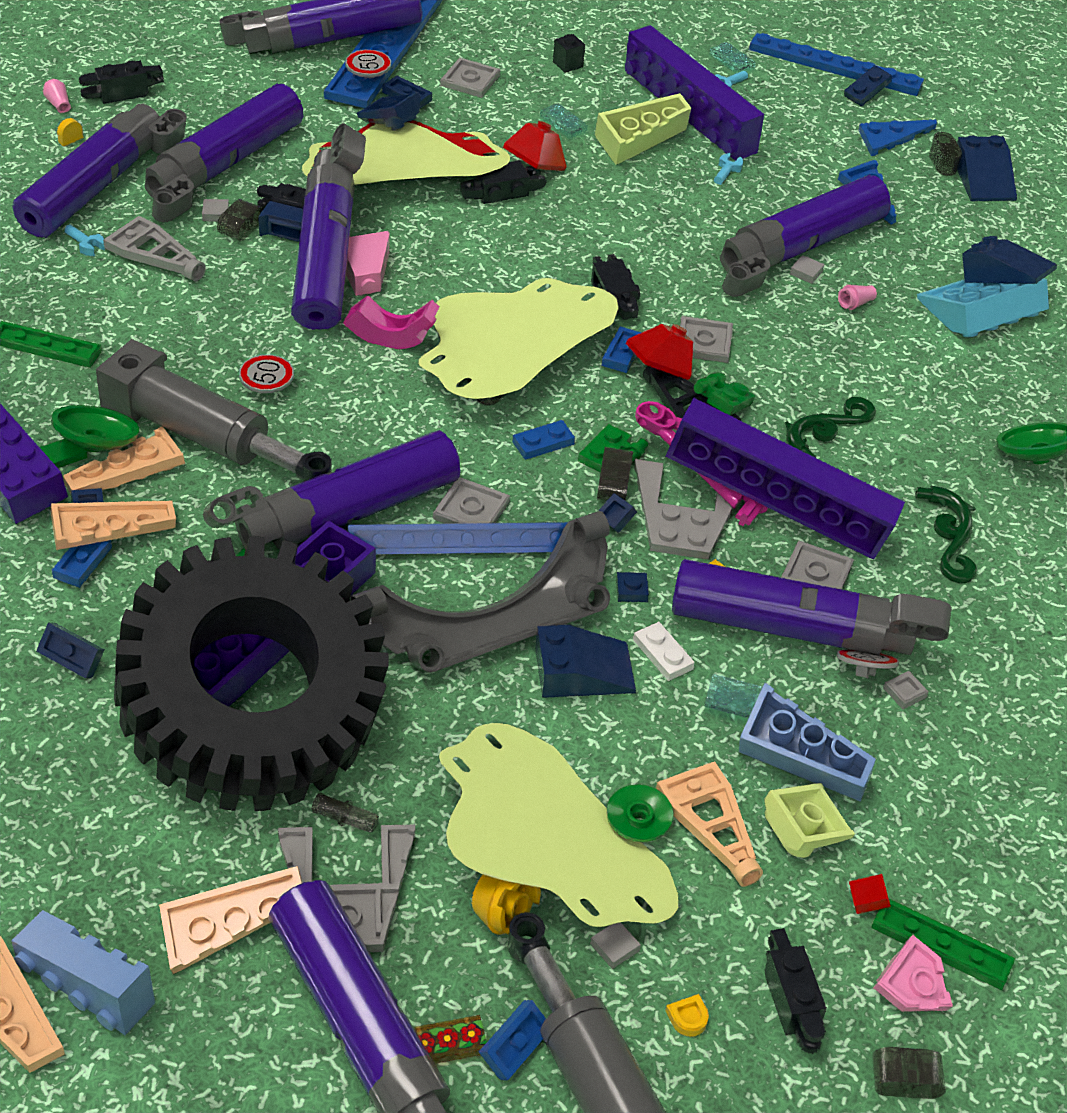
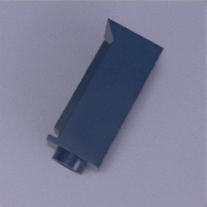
M269 201L258 216L259 236L269 234L299 242L303 209Z

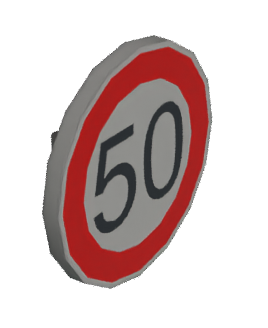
M365 49L351 53L346 58L345 66L354 75L374 78L387 73L391 69V59L383 52Z
M258 355L251 357L242 364L239 369V379L243 386L251 391L274 393L283 390L291 384L294 379V368L283 357Z
M843 649L837 651L836 655L838 659L856 665V676L868 678L869 675L875 676L877 668L890 669L899 666L897 658L883 653L876 655Z

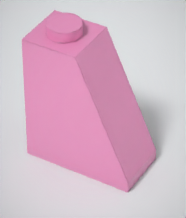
M388 231L349 237L346 275L356 296L381 291L389 256Z

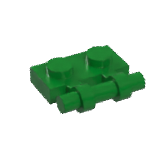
M719 372L711 373L707 377L699 379L694 385L696 393L708 398L707 403L728 415H732L750 406L756 396L749 392L748 387L741 383H726V375Z
M608 424L579 453L578 462L600 473L608 467L610 468V476L617 479L621 474L625 475L631 469V464L644 455L648 442L640 438L637 442L631 443V434Z

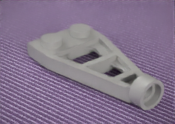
M141 216L136 217L103 240L105 249L123 258L181 273L194 282L200 280L205 274L206 267L203 262L197 260L192 253L159 225ZM151 238L160 243L150 251L138 249V247ZM170 250L177 254L172 259L161 257Z

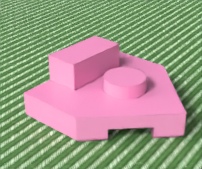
M914 935L906 941L901 950L891 959L873 987L901 1012L946 1011L953 1006L950 993L946 992L942 975L944 968L941 957Z

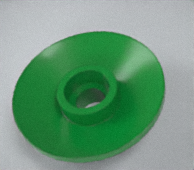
M640 784L628 785L617 790L610 797L606 811L608 822L614 831L620 836L636 842H648L662 837L670 829L674 816L673 807L662 792L653 787ZM635 817H641L644 820H638Z

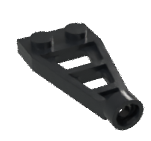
M647 366L643 371V378L654 387L665 407L669 408L676 417H684L686 412L683 407L690 404L693 398L710 405L707 403V397L694 391V384L690 381L651 366ZM678 387L686 392V394L674 399L667 390ZM736 413L730 415L741 421V418Z

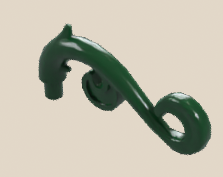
M850 397L844 403L843 411L845 415L821 413L804 416L793 424L786 421V443L816 458V455L809 450V446L806 444L807 439H802L801 437L806 429L813 427L812 435L819 441H831L838 432L836 424L869 422L875 416V406L871 401L863 397ZM860 409L864 414L852 416V410Z
M932 485L930 488L917 487L915 492L916 498L929 499V502L939 503L943 507L947 506L957 515L959 519L958 527H954L957 518L951 514L942 513L936 517L934 522V530L939 536L953 540L942 555L940 570L950 581L956 583L970 582L976 576V564L969 557L960 554L956 557V562L960 563L964 569L957 570L950 566L949 560L968 540L973 524L971 511H975L976 508L949 489Z

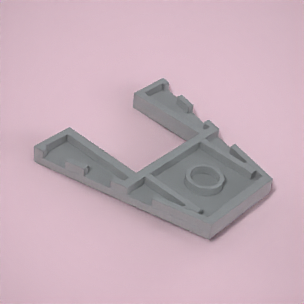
M636 459L634 469L637 474V485L642 499L641 505L646 520L645 526L650 551L709 560L721 536V532L730 518L733 507L718 493H716L714 511L658 503L664 463Z
M415 824L381 825L382 883L330 885L369 952L384 951L415 837ZM278 828V839L287 869L298 866L302 883L311 882L313 828Z

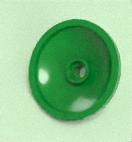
M71 405L61 407L52 414L51 424L57 433L72 444L89 452L110 451L125 447L134 442L139 435V426L133 419L107 408Z
M1041 422L1010 428L997 436V447L1005 454L1019 460L1032 461L1034 464L1048 463L1050 460L1067 453V423Z

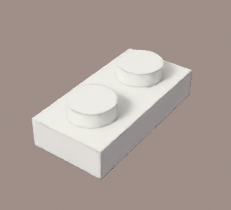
M660 622L634 633L633 641L668 681L694 669L695 662Z

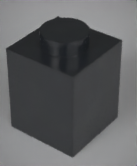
M567 34L554 39L553 63L564 73L583 68L585 44L574 34Z

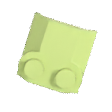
M822 783L770 790L765 798V817L784 848L793 856L808 857L815 848L853 838L855 835L823 789Z

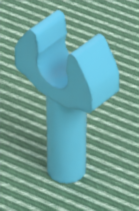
M741 71L729 77L719 74L715 75L730 88H732L733 84L748 78L746 71Z
M730 153L722 155L719 158V166L722 169L715 176L714 182L721 185L730 172H741L743 166L742 157H739L735 162H731Z
M70 224L65 227V233L79 242L80 253L95 256L93 246L105 250L104 238L100 234L87 236Z

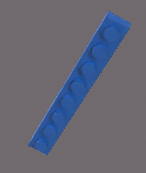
M756 33L749 46V50L856 80L875 65L871 62L855 60L849 56L836 55L831 51L814 49L809 45L792 43L787 39L774 38L765 33ZM878 66L892 75V82L885 88L914 96L918 95L923 86L924 78H920L915 74L902 73L893 68Z
M568 522L349 524L348 532L375 547L376 554L552 552Z

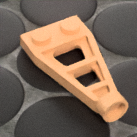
M715 761L657 782L656 789L662 792L670 801L674 817L730 869L740 886H748L760 879L763 870L756 861V856L731 784ZM716 799L720 803L723 816L708 822L702 820L691 808ZM731 827L738 842L724 847L712 833Z

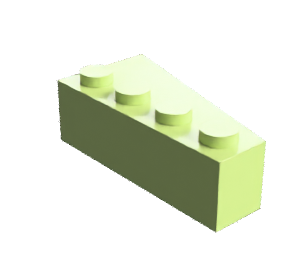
M679 93L598 113L595 136L612 161L617 165L685 131L691 107Z

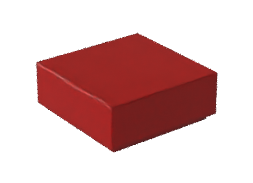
M882 874L849 881L857 914L891 907Z

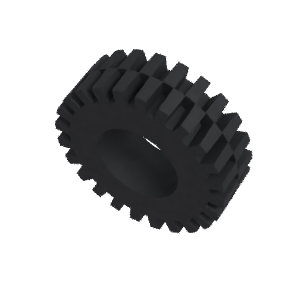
M249 536L244 556H235L231 538L227 537L215 540L211 560L207 561L198 545H195L183 551L180 571L168 560L162 563L155 570L153 587L143 582L134 593L133 610L126 609L123 614L120 639L117 640L114 702L115 707L120 706L119 724L124 737L135 734L134 754L138 760L144 765L155 758L157 760L156 778L167 787H170L179 776L186 779V797L198 803H201L207 789L221 792L219 808L231 811L236 810L240 795L253 796L254 811L271 810L274 798L278 793H284L289 805L304 800L311 783L319 791H322L333 783L339 767L346 772L354 763L360 746H364L368 740L385 692L386 684L383 682L389 666L388 653L381 652L385 639L382 623L369 624L374 607L366 594L350 601L354 579L343 570L330 582L326 581L325 575L329 559L317 552L313 554L304 568L295 565L298 544L284 540L277 559L264 557L265 537ZM238 634L263 636L280 643L293 653L306 673L309 687L294 702L279 709L265 712L237 710L220 703L205 691L198 682L191 663L200 651L218 639Z

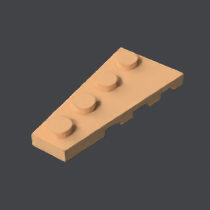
M160 427L154 430V436L148 439L142 436L133 442L132 447L124 451L115 449L108 453L109 455L106 460L102 462L93 460L63 475V479L70 494L71 490L102 488L103 491L185 464L183 453L166 430Z
M172 501L51 503V518L56 550L176 527V515Z
M298 866L160 904L171 972L175 974L271 923L269 921V912L272 906L279 900L282 894L302 883Z
M0 936V1044L31 1073L65 1055V1052L13 956Z

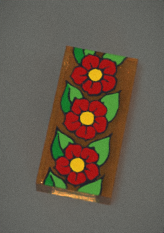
M480 1015L414 1027L435 1064L480 1055L479 1051L487 1043Z

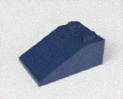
M1004 136L958 137L952 160L970 201H1016L1017 193L1011 154Z
M997 236L984 237L981 242L971 245L970 249L962 253L965 283L1037 284L1057 269L1056 263L1007 239H998Z
M571 625L537 626L535 652L542 698L636 693L627 642Z

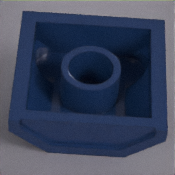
M419 92L381 97L357 112V116L367 123L385 124V127L397 130L404 127L405 122L417 118L416 115L420 112L421 98Z

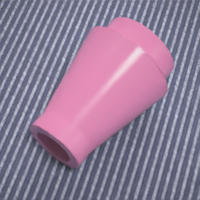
M57 79L47 81L43 86L45 98L59 113L68 112L71 109V105L68 100L65 84Z
M846 285L839 291L838 301L843 308L854 310L874 300L877 292L872 285Z

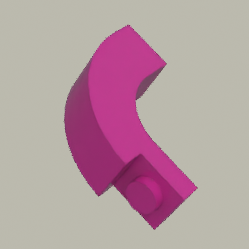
M367 295L351 307L343 324L354 334L369 343L394 349H406L423 342L428 330L437 320L435 315L440 306L431 300L412 314L396 315L384 310Z

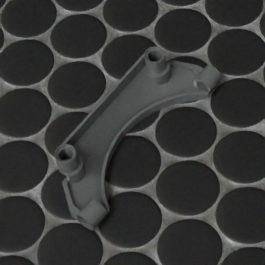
M602 511L569 521L564 527L550 557L541 569L517 591L487 606L464 611L427 609L402 599L384 585L351 595V601L366 594L374 606L369 624L381 622L384 628L385 639L383 646L395 654L407 652L408 659L414 667L427 672H436L537 635V626L564 625L606 609L610 602V593L606 587L597 583L603 581L608 549L605 537L610 533L609 523ZM593 591L594 599L589 603L588 597L590 592ZM430 649L431 657L428 662L423 663V653Z

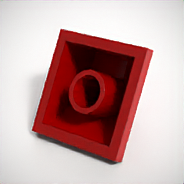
M543 121L526 123L503 145L504 149L536 169L564 171L567 167L559 134L552 131V126Z
M660 324L627 340L626 345L645 365L686 380L691 378L694 342L686 335L687 330L676 324H673L672 327Z

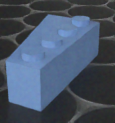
M764 683L740 736V753L816 784L822 783L824 787L858 801L862 799L876 760L842 735H836L825 727V723L816 717L812 718L804 713L790 699H784L775 693L774 688L767 683Z
M44 910L11 940L15 952L14 960L22 970L30 973L32 970L41 976L43 983L54 992H57L59 989L68 995L70 1002L81 1011L90 1010L96 1015L99 1023L110 1031L115 1028L126 1035L155 1004L148 965L141 961H138L134 966L126 961L127 955L116 948L111 953L106 952L99 939L88 935L85 939L80 938V934L74 926Z

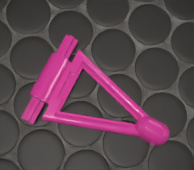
M653 401L641 403L635 411L636 421L641 427L654 435L660 436L669 446L671 445L675 436L673 429H678L682 418L676 417L669 408ZM650 406H655L658 409V413L652 412ZM698 473L734 509L742 499L745 501V504L735 515V518L740 520L738 524L741 526L745 524L750 525L759 513L762 514L767 511L768 507Z

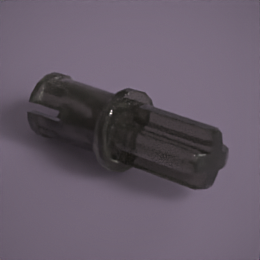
M318 793L313 801V813L336 820L339 826L347 824L369 833L373 832L378 826L379 816L376 813L353 805L351 800L344 802L326 796L323 793Z

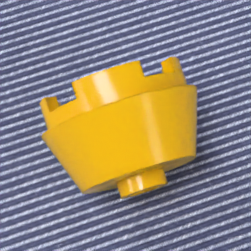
M482 875L473 892L472 908L492 933L509 935L511 920L520 913H529L533 903L539 905L541 888Z

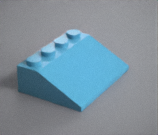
M1044 278L1037 284L965 283L964 279L917 294V299L949 330L960 333L963 337H974L980 331L995 330L999 328L998 325L1004 323H1017L1019 318L1035 317L1039 315V312L1049 309L1047 279Z

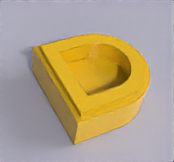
M73 118L63 120L58 126V142L63 147L84 138L81 124Z
M699 994L666 1005L665 1011L673 1027L680 1034L693 1037L701 1034L706 1029L709 1014Z

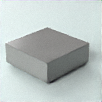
M229 199L203 200V221L228 222Z
M802 255L791 267L790 275L812 284L823 272L825 264Z
M910 671L885 682L883 687L902 709L927 698L929 693Z
M621 922L603 929L591 937L590 942L592 947L612 969L638 953L641 946Z

